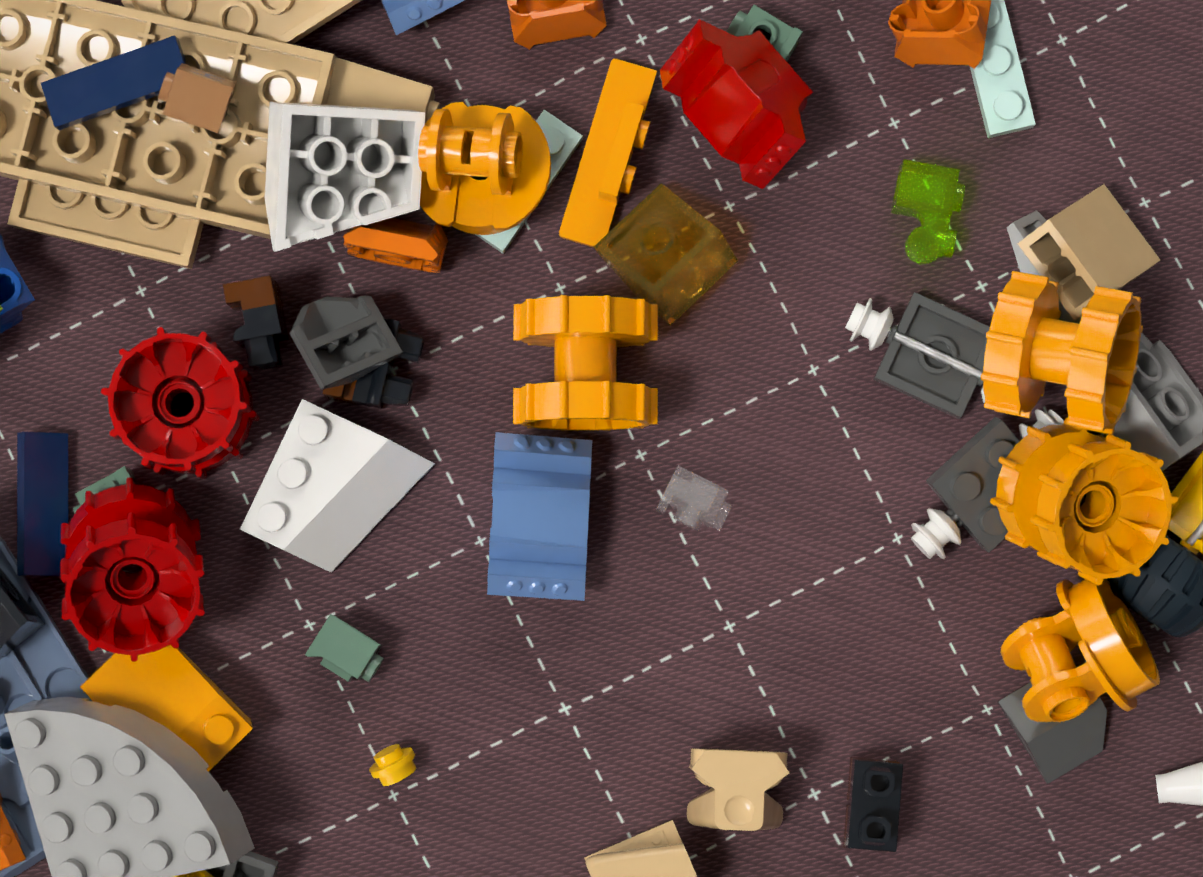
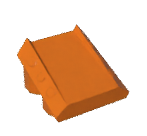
M507 0L514 42L529 50L533 45L588 35L595 38L607 26L603 0Z
M903 0L901 5L891 11L888 21L890 29L897 40L894 57L912 68L915 64L969 65L975 69L983 59L991 0Z
M395 218L350 228L343 235V246L348 248L347 253L351 256L432 273H441L445 249L448 243L442 226L437 223L430 226Z

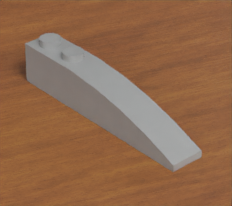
M1037 210L1016 220L1006 228L1020 272L1041 276L1017 244L1047 221ZM1059 301V310L1061 311L1059 320L1080 324L1081 317L1074 321ZM1141 333L1136 365L1137 372L1134 375L1126 403V411L1122 413L1115 425L1113 436L1130 442V449L1134 451L1144 452L1162 459L1164 464L1160 469L1164 471L1203 444V396L1171 351L1160 340L1152 344Z

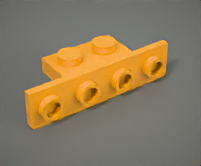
M619 59L611 60L559 230L561 238L596 249H604L620 193H630L637 167L629 165L634 147L643 149L648 134L650 122L643 120L656 78V70Z

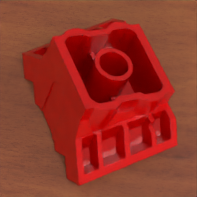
M699 19L660 69L663 89L681 97L683 113L721 157L739 164L742 181L764 189L806 142L800 113L806 108L807 99L814 92L759 30L751 35L734 36Z

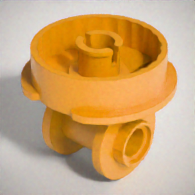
M464 102L450 103L442 109H436L421 130L418 149L419 167L422 171L420 206L437 224L448 227L453 226L470 234H496L509 230L521 223L534 211L542 200L551 174L550 149L542 129L535 119L523 108L511 105L506 109L489 105L467 107ZM471 176L487 178L484 180H476L473 179Z
M1067 579L1058 582L1056 592L1064 611L1052 617L1034 618L1023 623L1006 638L1001 646V655L1004 663L1011 669L1026 670L1028 676L1031 677L1032 687L1024 695L1022 706L1027 717L1037 722H1064L1084 713L1105 692L1121 709L1128 712L1137 707L1136 696L1160 683L1156 663L1141 630L1125 603L1113 594L1110 582L1107 579H1103V583L1100 586L1086 579L1075 585ZM1077 644L1086 660V663L1079 667H1076L1070 653Z

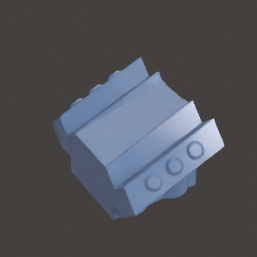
M496 432L487 595L585 601L592 440Z

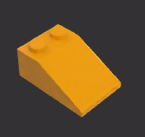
M169 645L155 652L138 655L136 662L131 661L130 655L114 653L80 685V688L93 702L108 706L116 704L133 709L167 727L198 752L209 765L206 769L208 772L253 729L251 719L179 647L173 648Z

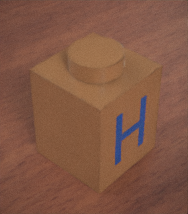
M181 63L175 74L167 72L158 96L159 100L166 102L162 115L219 133L237 82Z

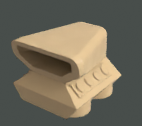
M691 749V762L688 768L694 772L695 778L703 785L712 788L688 803L687 820L689 823L695 826L722 830L757 831L778 828L783 821V808L765 791L777 786L789 774L787 769L788 753Z
M673 820L584 857L591 877H697Z

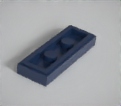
M174 35L41 82L54 127L62 130L158 96L166 73L175 74L181 63L187 65L179 39Z
M19 432L17 433V576L60 577L61 559L65 558V545L61 543V524L68 523V433Z

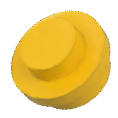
M399 744L391 745L373 757L376 763L370 767L369 771L373 778H379L382 786L395 784L416 770L413 762L415 753L411 747L401 749Z

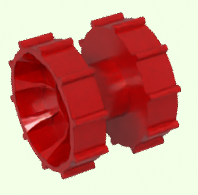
M162 327L157 328L156 336L140 342L130 351L123 348L119 350V354L123 358L113 373L109 388L101 389V393L108 398L109 414L114 426L109 435L116 440L122 439L123 444L143 457L141 461L143 466L148 469L153 468V471L159 475H164L166 470L181 474H195L202 480L206 479L207 471L223 465L233 456L238 459L243 457L239 450L249 435L252 422L260 420V415L253 411V399L247 383L252 379V375L247 370H242L243 367L238 361L234 360L231 362L221 352V347L216 342L210 344L211 337L204 331L199 334V337L183 333H168ZM180 393H190L194 399L192 411L186 416L175 417L170 409L173 398Z
M127 478L125 485L110 487L96 494L86 491L85 502L77 509L70 523L61 524V543L65 545V558L61 559L60 578L65 583V598L62 599V619H70L78 632L88 640V649L90 651H94L99 647L112 653L130 655L131 661L136 662L138 655L155 652L169 645L173 648H178L179 638L188 630L196 615L203 616L205 614L204 598L200 592L199 581L204 576L203 556L197 555L196 541L201 539L200 521L198 519H190L185 509L175 500L173 489H168L165 493L150 486L133 484V479ZM129 564H136L143 568L141 571L133 574L125 573L121 570L122 567Z

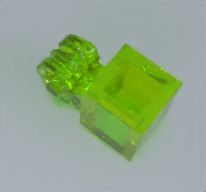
M904 159L898 171L891 213L915 217L921 223V226L915 228L905 242V252L908 258L917 264H929L938 257L952 258L957 230L949 229L952 211H961L965 193V184L958 183L960 169Z

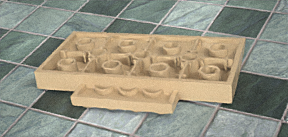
M0 0V176L18 180L7 224L13 228L188 269L193 267L203 224L271 239L265 204L270 102L327 105L336 56L324 51L97 0ZM174 35L179 39L187 65L237 82L219 133L162 115L166 102L159 100L158 96L58 130L54 127L41 86V82Z

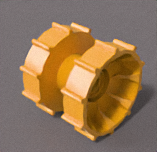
M1012 271L1011 279L1005 285L1003 291L998 293V302L990 329L986 333L987 343L984 367L981 374L985 395L984 408L994 410L995 412L1030 418L1040 396L1044 395L1046 382L1067 385L1064 394L1067 397V425L1113 435L1115 425L1122 413L1126 411V403L1134 375L1137 372L1136 365L1140 337L1143 331L1140 310L1142 298L1133 296V292L1096 286L1094 295L1089 300L1086 308L1083 307L1080 324L1059 320L1061 315L1057 293L1059 282L1049 281V277Z
M560 295L559 297L526 299L521 304H514L513 340L527 343L528 346L554 347V382L525 384L521 388H513L514 425L562 431L643 429L649 425H658V388H650L645 386V384L617 382V347L644 346L645 343L650 341H658L657 304H650L645 299L611 297L610 295Z
M1065 418L1064 424L1048 425L1040 429L1028 426V435L1014 446L1006 458L1001 456L998 459V462L1002 464V468L997 480L996 497L991 498L990 503L998 507L1000 518L1008 531L1005 539L1024 549L1030 547L1036 550L1038 557L1065 569L1071 567L1077 570L1079 577L1098 586L1103 583V579L1117 578L1129 573L1138 577L1141 573L1139 568L1154 555L1160 545L1169 544V539L1165 536L1171 520L1172 504L1178 502V497L1170 493L1168 481L1160 469L1164 461L1147 453L1130 449V442L1108 434L1106 437L1102 435L1097 436L1087 432L1088 430L1067 425L1068 418ZM1086 494L1085 502L1080 507L1081 499Z

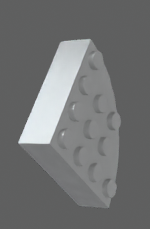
M66 696L33 700L4 714L52 877H174L230 865L255 848L243 816L228 790L222 791L217 781L206 770L209 765L198 752L162 724L133 709L120 705L108 706L89 701L88 698Z

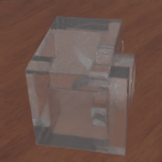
M678 465L656 508V512L664 515L669 507L676 511L673 519L694 530L699 531L703 524L720 531L733 505L725 502L729 490Z

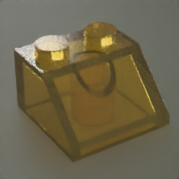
M662 183L594 246V249L639 299H645L650 304L658 305V316L670 326L738 262L721 230Z

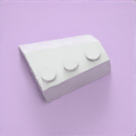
M270 102L265 204L273 251L276 252L308 240L324 238L349 228L368 225L419 210L422 171L419 167L418 149L421 130L425 126V112L405 109Z
M302 399L240 530L332 573L367 537L383 517L406 496L405 494L431 470L435 463L379 434Z

